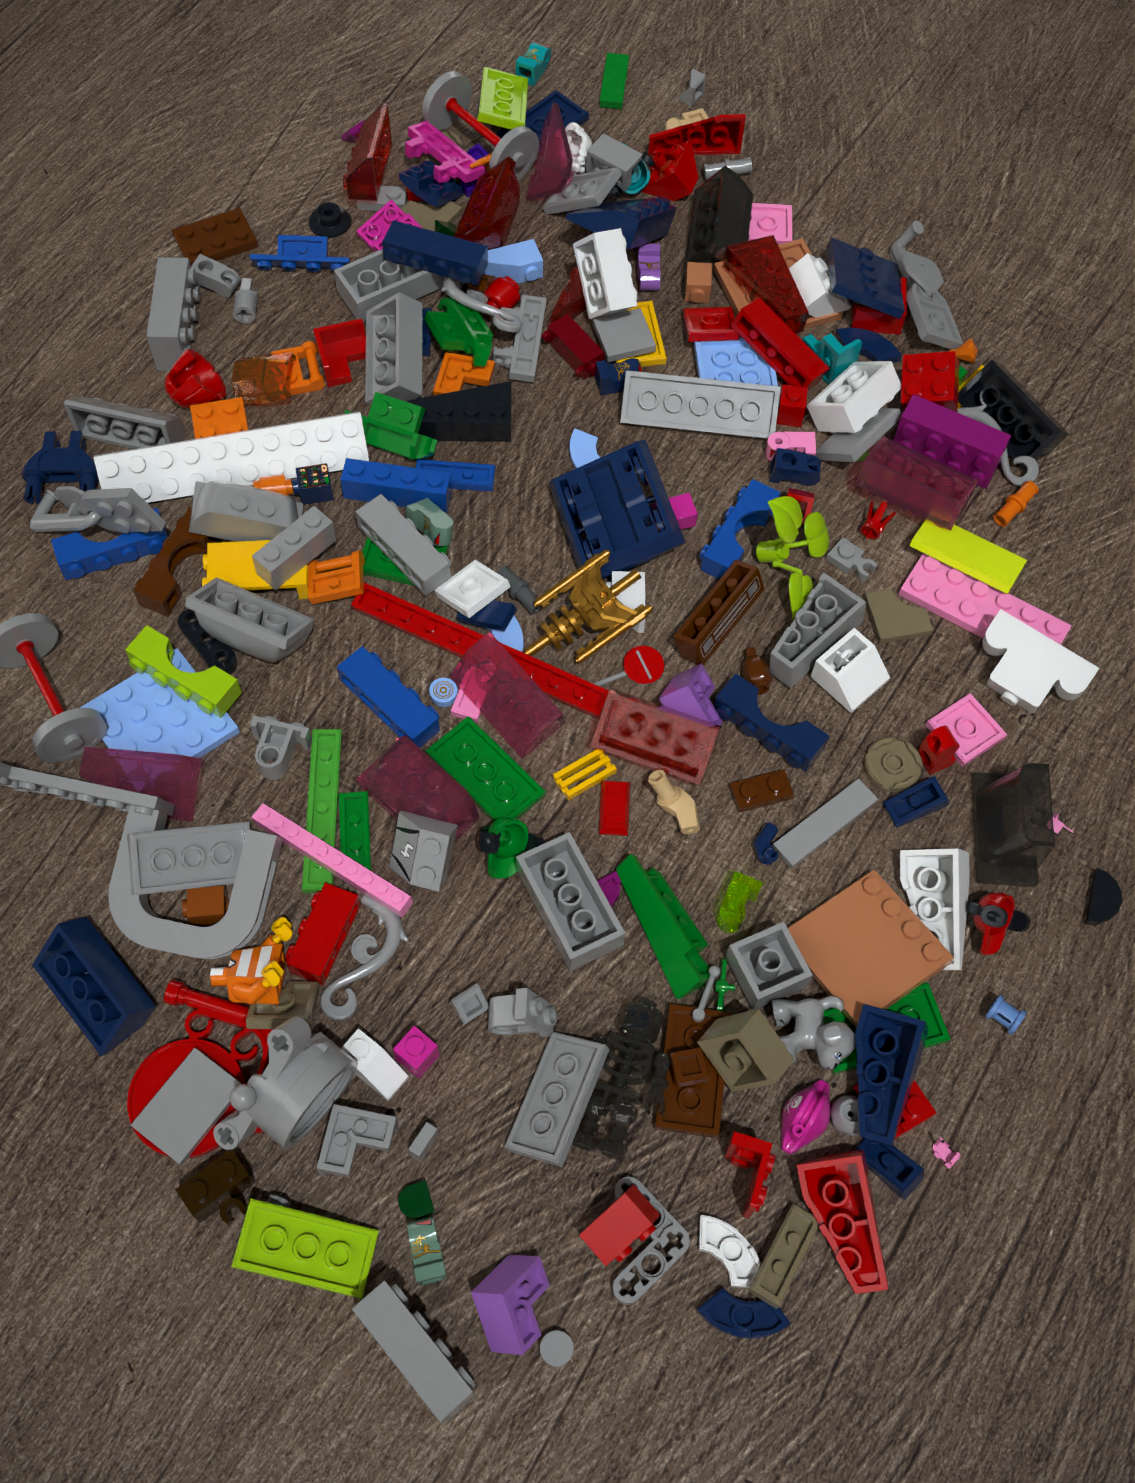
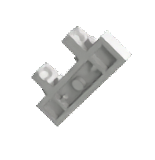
M522 294L520 307H514V309L501 307V310L516 316L522 322L521 330L516 332L514 346L504 349L494 346L493 361L497 365L510 369L509 379L534 383L547 298Z

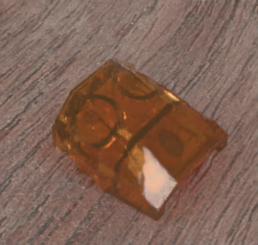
M284 352L250 358L243 357L235 361L231 380L235 398L242 397L244 404L252 403L255 406L272 404L290 398L291 393L289 389L293 361H296V356L293 353Z

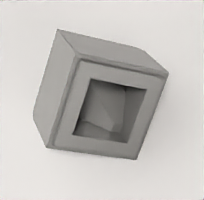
M692 69L690 86L678 97V100L690 107L694 105L704 95L706 75Z

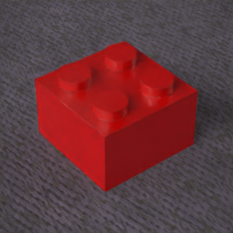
M956 351L903 355L901 390L903 410L905 411L914 394L958 412L959 361Z

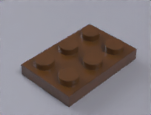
M240 207L171 230L183 258H189L190 266H192L199 254L219 261L258 248L257 239Z

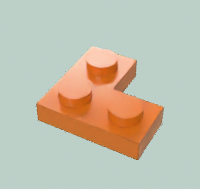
M445 352L433 389V396L460 391L463 389L464 383L480 386L490 385L495 370V361L488 360L486 367L474 366L473 357Z

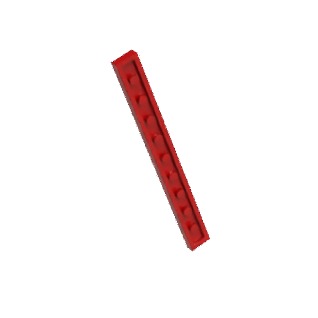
M365 582L364 594L356 595L351 604L352 609L485 669L494 671L496 674L597 719H600L611 697V691Z

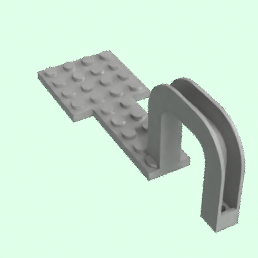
M0 762L1 788L5 786L24 793L51 794L65 800H79L98 807H104L105 805L128 813L110 881L108 899L110 911L116 925L130 940L147 948L188 957L219 959L230 956L235 950L243 949L256 936L266 913L283 838L247 829L229 906L225 916L218 923L209 927H198L160 918L152 911L148 902V894L132 895L127 833L164 830L167 816L173 815L174 804L156 796L17 768Z

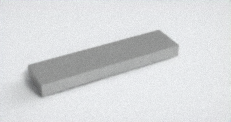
M858 778L776 841L772 847H774L775 852L778 851V856L790 869H793L874 806L878 798Z

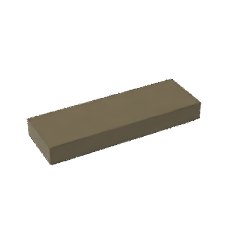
M794 1203L790 1205L747 1290L775 1309L780 1307L819 1227L812 1214Z

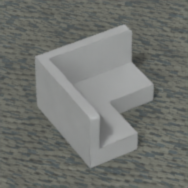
M603 133L587 150L586 173L618 167L622 175L616 182V185L626 190L631 185L632 169L642 159V154Z
M333 1104L317 1164L320 1176L327 1177L328 1173L350 1178L358 1145L390 1152L394 1132H397L399 1127L397 1117Z

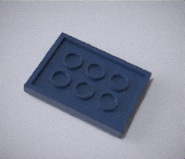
M831 237L827 245L831 291L900 319L905 309L897 264L874 255L867 248L859 249Z

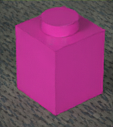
M415 1026L393 1049L395 1059L418 1079L422 1077L440 1056L438 1045Z

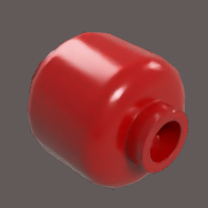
M508 276L495 278L484 291V295L488 298L487 304L500 310L501 307L513 309L520 300V287Z

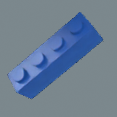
M349 458L345 460L340 479L343 498L370 502L382 494L388 501H393L397 506L406 507L429 498L445 513L448 512L452 494L451 473Z
M362 646L337 666L340 681L414 752L440 731V717L436 710L430 705L426 707L420 701V697L411 687L407 689L401 683V679L392 669L388 671L376 653H369Z

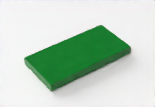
M469 716L426 750V755L493 822L504 817L519 819L546 796V791Z
M928 982L921 984L886 1009L887 1011L926 1021L929 1030L924 1049L945 1044L951 1040ZM836 1008L824 1011V1025L833 1021L844 1022L853 1033L856 1032V1027L842 1011ZM856 1048L849 1056L842 1059L835 1069L831 1070L832 1075L857 1069Z

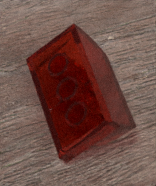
M510 156L479 176L453 237L486 245L488 250L499 248L503 245L520 205V187L514 172L516 162Z

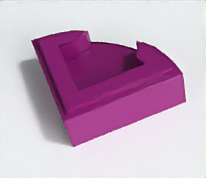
M617 871L597 880L611 908L617 902L620 894V878Z

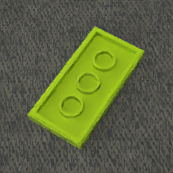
M484 67L477 121L511 130L515 127L525 126L528 78Z
M250 1199L231 1268L362 1299L379 1230Z

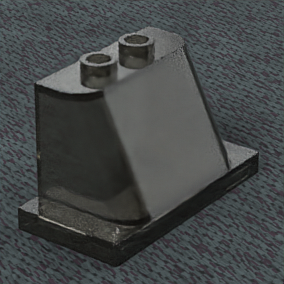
M1029 763L1009 774L974 772L971 781L976 883L1036 887L1039 883L1038 868L1055 847L1049 764Z

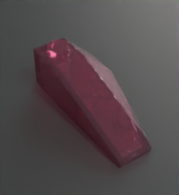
M84 747L79 776L94 784L159 797L175 805L173 815L167 816V819L193 822L203 761L202 758L170 753Z

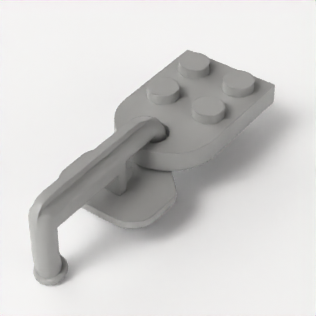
M916 220L892 244L890 256L892 261L897 264L899 279L901 277L906 278V301L911 311L910 315L918 329L920 339L943 348L957 349L963 344V341L947 302L937 291L944 283L939 268L930 259L906 252L905 246L916 235H920L924 231L922 223Z
M73 486L57 487L54 493L47 489L45 496L30 520V528L34 532L80 531L96 524L114 532L147 533L162 531L166 524L132 488L99 489L84 492ZM59 500L69 509L67 513L48 514L54 503Z

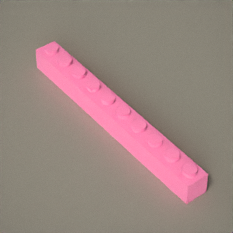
M264 803L251 817L255 825L269 834L283 838L285 844L401 918L404 917L412 906L413 900L410 895Z

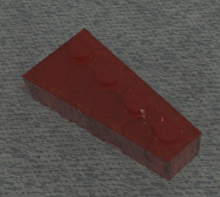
M774 235L727 245L723 266L727 271L731 270L735 275V281L750 294V300L754 301L760 297L795 334L804 332L809 312Z

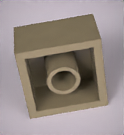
M760 1009L716 1019L697 1042L732 1092L776 1084L794 1061L785 1044L778 1037Z

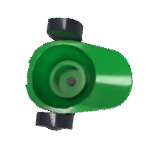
M510 817L499 818L491 826L481 827L479 834L480 849L488 854V875L496 879L513 876L517 872L516 856L544 844L541 835L528 833L526 824Z

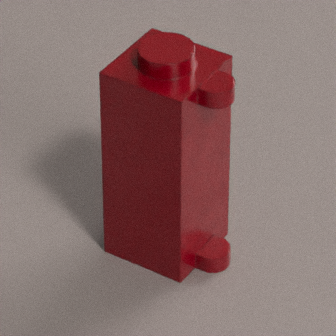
M568 314L549 324L547 331L541 336L575 371V374L583 380L594 376L596 362L604 360V351Z

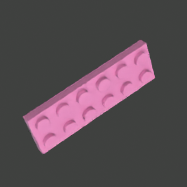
M924 553L898 594L981 638H984L989 625L1000 609L1060 645L1072 626L1009 593L1006 594Z

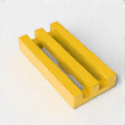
M600 747L554 773L553 780L569 801L617 772V768L614 764L610 763V758L605 756L604 750ZM605 766L606 769L599 772L598 774L592 776L591 778L585 780L584 782L580 783L579 785L573 787L570 790L567 788L575 782L589 776L591 773L598 770L599 768Z

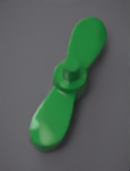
M727 959L720 960L719 968L721 972L719 980H716L715 992L719 993L717 1011H723L724 993H727V990L735 991V985L728 984V981L725 980Z

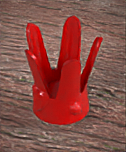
M870 502L866 521L860 528L861 533L866 539H878L885 526L895 516L896 512H892L881 521L887 508L886 502L880 504L876 513L872 511L873 502Z

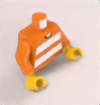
M285 917L278 918L271 927L275 935H269L258 947L233 951L228 967L211 968V985L227 986L229 1000L232 1002L250 1005L255 1003L279 1004L286 973L281 940L288 941L292 937L291 923Z

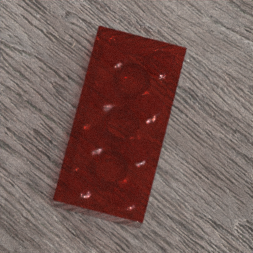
M613 689L608 692L591 747L656 770H663L665 773L700 785L705 779L722 726Z

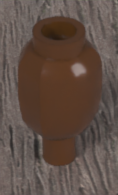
M748 647L745 649L746 660L742 665L743 677L759 688L757 695H762L770 690L769 685L772 682V674L766 661L757 655L755 648Z

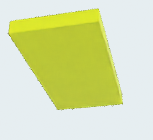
M932 513L929 514L909 545L1006 594L1009 593L1027 562L1026 559Z

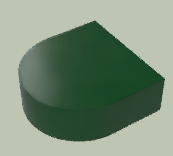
M426 1180L409 1185L401 1191L398 1205L401 1213L406 1218L418 1220L435 1214Z

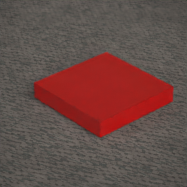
M732 307L683 309L682 317L688 342L739 340V334L731 326L735 319Z

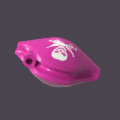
M820 1079L795 1093L785 1103L781 1119L782 1151L791 1155L819 1138L827 1129L830 1120V1087L827 1082Z

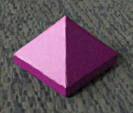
M367 120L361 121L341 135L342 141L364 144L368 126Z

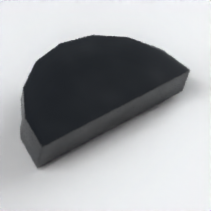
M1096 868L1093 874L1085 921L1087 925L1097 926L1113 918L1119 912L1122 904V891L1117 881L1108 872Z

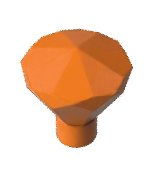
M971 338L959 348L949 351H956L959 359L975 363L978 349Z

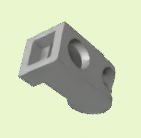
M199 254L191 266V269L196 271L195 285L200 288L203 286L211 289L222 297H230L241 282V278L236 271Z

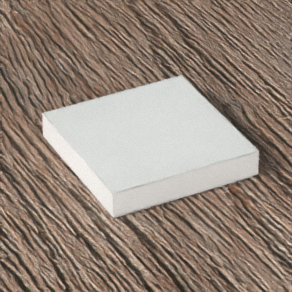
M474 560L434 591L439 599L470 618L509 589L510 584L506 578Z

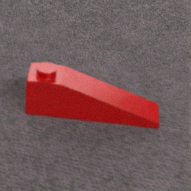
M723 114L649 135L648 154L655 156L659 152L664 153L675 144H682L688 140L692 143L694 155L740 154L746 115Z
M864 1149L831 1154L797 1164L803 1199L812 1211L823 1236L826 1237L836 1255V1260L854 1293L860 1294L889 1290Z

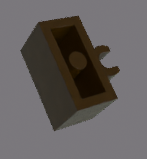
M230 1149L175 1190L192 1216L199 1223H202L220 1209L221 1219L230 1226L232 1221L228 1217V1212L231 1208H239L243 1215L246 1214L247 1210L245 1205L235 1197L255 1182L233 1150Z

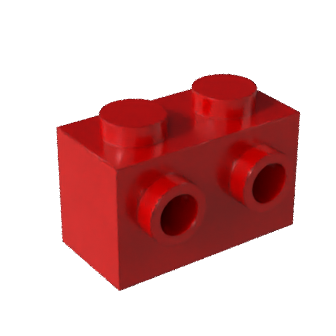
M633 1184L592 1221L579 1236L605 1266L613 1259L620 1263L632 1252L633 1248L630 1244L639 1238L643 1242L657 1229L653 1223L660 1214Z

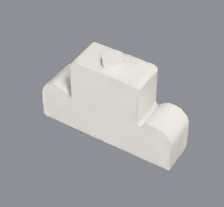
M1000 609L989 625L982 640L983 648L988 654L992 656L1003 655L991 673L987 686L999 693L1001 699L1012 706L1017 704L1030 713L1036 712L1052 687L1056 688L1057 695L1064 700L1078 699L1099 670L1097 666Z

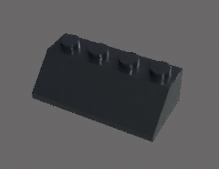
M991 359L958 393V402L964 408L985 404L986 408L983 412L989 414L1003 432L1011 435L1007 445V452L1013 460L1019 456H1031L1038 461L1049 454L1069 435L1000 362ZM1018 464L1023 470L1026 469V466L1023 464Z

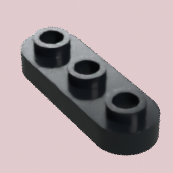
M187 609L183 611L178 617V626L187 641L209 668L215 665L226 673L232 674L237 668L238 661L231 647L211 637L199 625L193 610ZM207 637L211 638L209 641H203ZM220 657H226L224 660L218 661Z

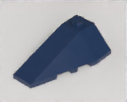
M863 1004L855 1032L860 1137L893 1146L929 1028L926 1021Z

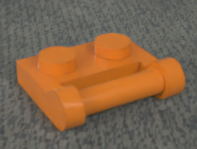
M307 341L298 347L271 352L281 397L317 391L325 387L324 377L320 375L316 359L317 348L314 342ZM306 358L310 373V378L307 380H303L299 359Z
M357 550L353 551L351 555L320 562L316 559L308 563V600L312 605L364 594L363 566L365 565L363 552Z

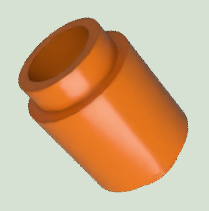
M285 474L259 477V480L253 481V487L285 495L293 494L291 478L286 479Z

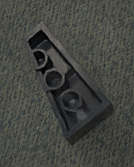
M511 381L407 400L409 403L426 408L419 434L439 441L511 442Z

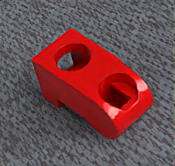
M946 725L930 732L918 750L922 764L928 774L932 775L954 765L956 758L953 754L959 749L960 745Z

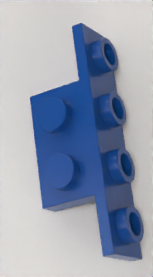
M278 235L277 255L250 254V260L253 265L261 270L281 267V269L286 271L306 268L307 271L319 272L321 269H330L334 272L335 269L351 263L347 257H328V238L325 236Z

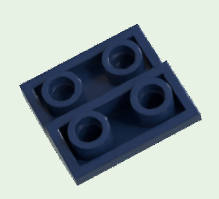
M423 161L421 164L412 166L399 173V179L410 191L433 206L439 207L463 196L464 186L455 183L454 179L450 178L448 182L439 183L434 179V166H437L435 162Z

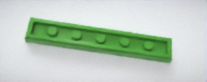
M313 729L306 831L336 849L342 730ZM304 856L303 893L321 892L325 883L334 884V874Z

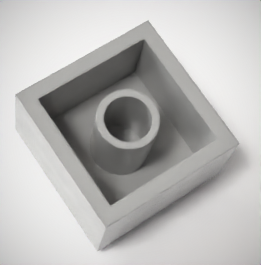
M785 922L729 945L725 957L752 1010L759 1009L772 1003V1000L781 999L806 988L813 976Z

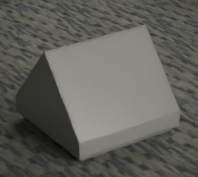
M477 983L450 1001L451 1007L464 1025L489 1009V1005Z

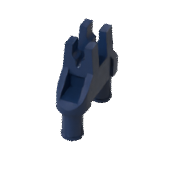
M56 431L45 432L43 448L34 454L23 468L22 477L26 482L23 498L27 503L33 504L34 497H36V504L41 502L42 485L44 483L80 482V490L84 492L96 490V483L99 481L95 462L86 454L87 443L85 440H82V431H71L69 447H61L60 441H56Z

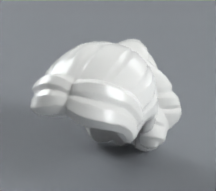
M574 122L569 123L565 130L559 132L556 137L555 152L562 160L564 166L562 174L565 177L586 172L587 150L592 146V141L584 131V128Z

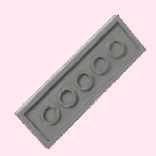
M626 370L620 423L768 439L776 430L781 387Z

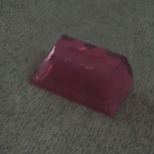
M399 736L377 761L356 778L357 785L364 791H368L369 796L397 821L399 812L405 811L458 825L455 841L479 820L477 808L468 791L406 736Z

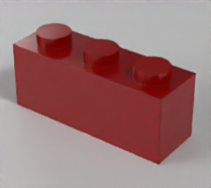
M327 883L324 884L321 892L317 891L311 902V908L313 909L308 918H303L298 930L300 936L295 945L291 944L285 956L290 974L311 982H319V985L324 986L361 907L357 894Z

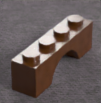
M190 507L184 516L178 519L176 528L170 536L166 537L162 549L156 557L152 558L147 572L143 578L138 579L134 587V593L140 606L166 617H169L182 597L177 581L173 578L177 566L190 556L207 554V543H217L219 540L216 537L189 532L192 509Z

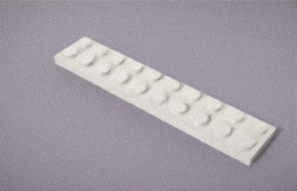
M354 412L94 455V462L101 489L132 488L146 503L191 496L194 494L196 481L208 483L217 480L250 486L253 485V481L259 480V477L285 474L286 479L297 478L295 468L327 463L329 472L343 470L346 458L369 461L361 413Z

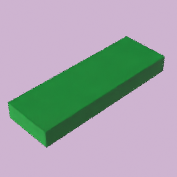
M607 53L599 107L622 109L629 55Z
M368 791L339 793L340 852L372 871Z

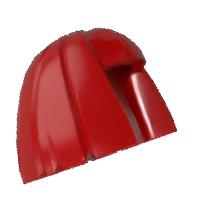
M187 349L178 358L171 371L166 375L164 382L165 391L169 398L177 405L186 409H190V405L220 401L226 396L225 384H223L220 374L215 372V367L208 360L205 361L206 358L192 349Z

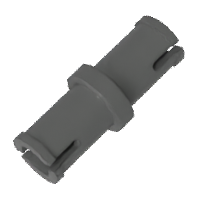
M508 565L500 568L497 573L509 581L510 588L508 590L510 591V596L514 600L518 599L531 615L540 611L542 606L538 608V606L535 607L533 604L534 600L538 597L529 588V583L526 580H521Z

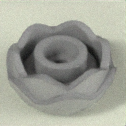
M846 1095L838 1098L830 1109L833 1126L837 1131L851 1136L860 1134L858 1097ZM848 1112H852L853 1117H849Z

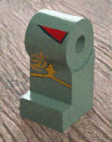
M429 498L406 506V518H410L415 524L416 529L428 536L434 545L447 546L451 543L453 519Z
M433 1217L407 1223L418 1287L447 1280L440 1241L437 1238Z

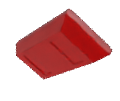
M601 781L599 835L628 836L630 782Z

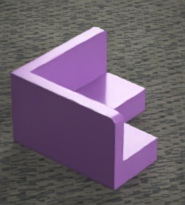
M702 663L675 675L659 698L687 745L716 734L723 722L709 699L715 685Z
M508 1255L471 1292L492 1352L524 1355L541 1336L532 1304L550 1285L540 1256Z

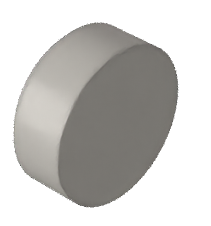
M555 1330L543 1337L540 1343V1355L547 1365L558 1368L566 1365L571 1360L574 1346L569 1335L563 1331Z

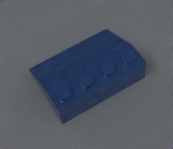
M657 196V198L610 201L601 203L600 206L569 213L566 219L595 233L621 228L622 235L626 240V248L632 249L668 235L677 207L671 205L670 200Z

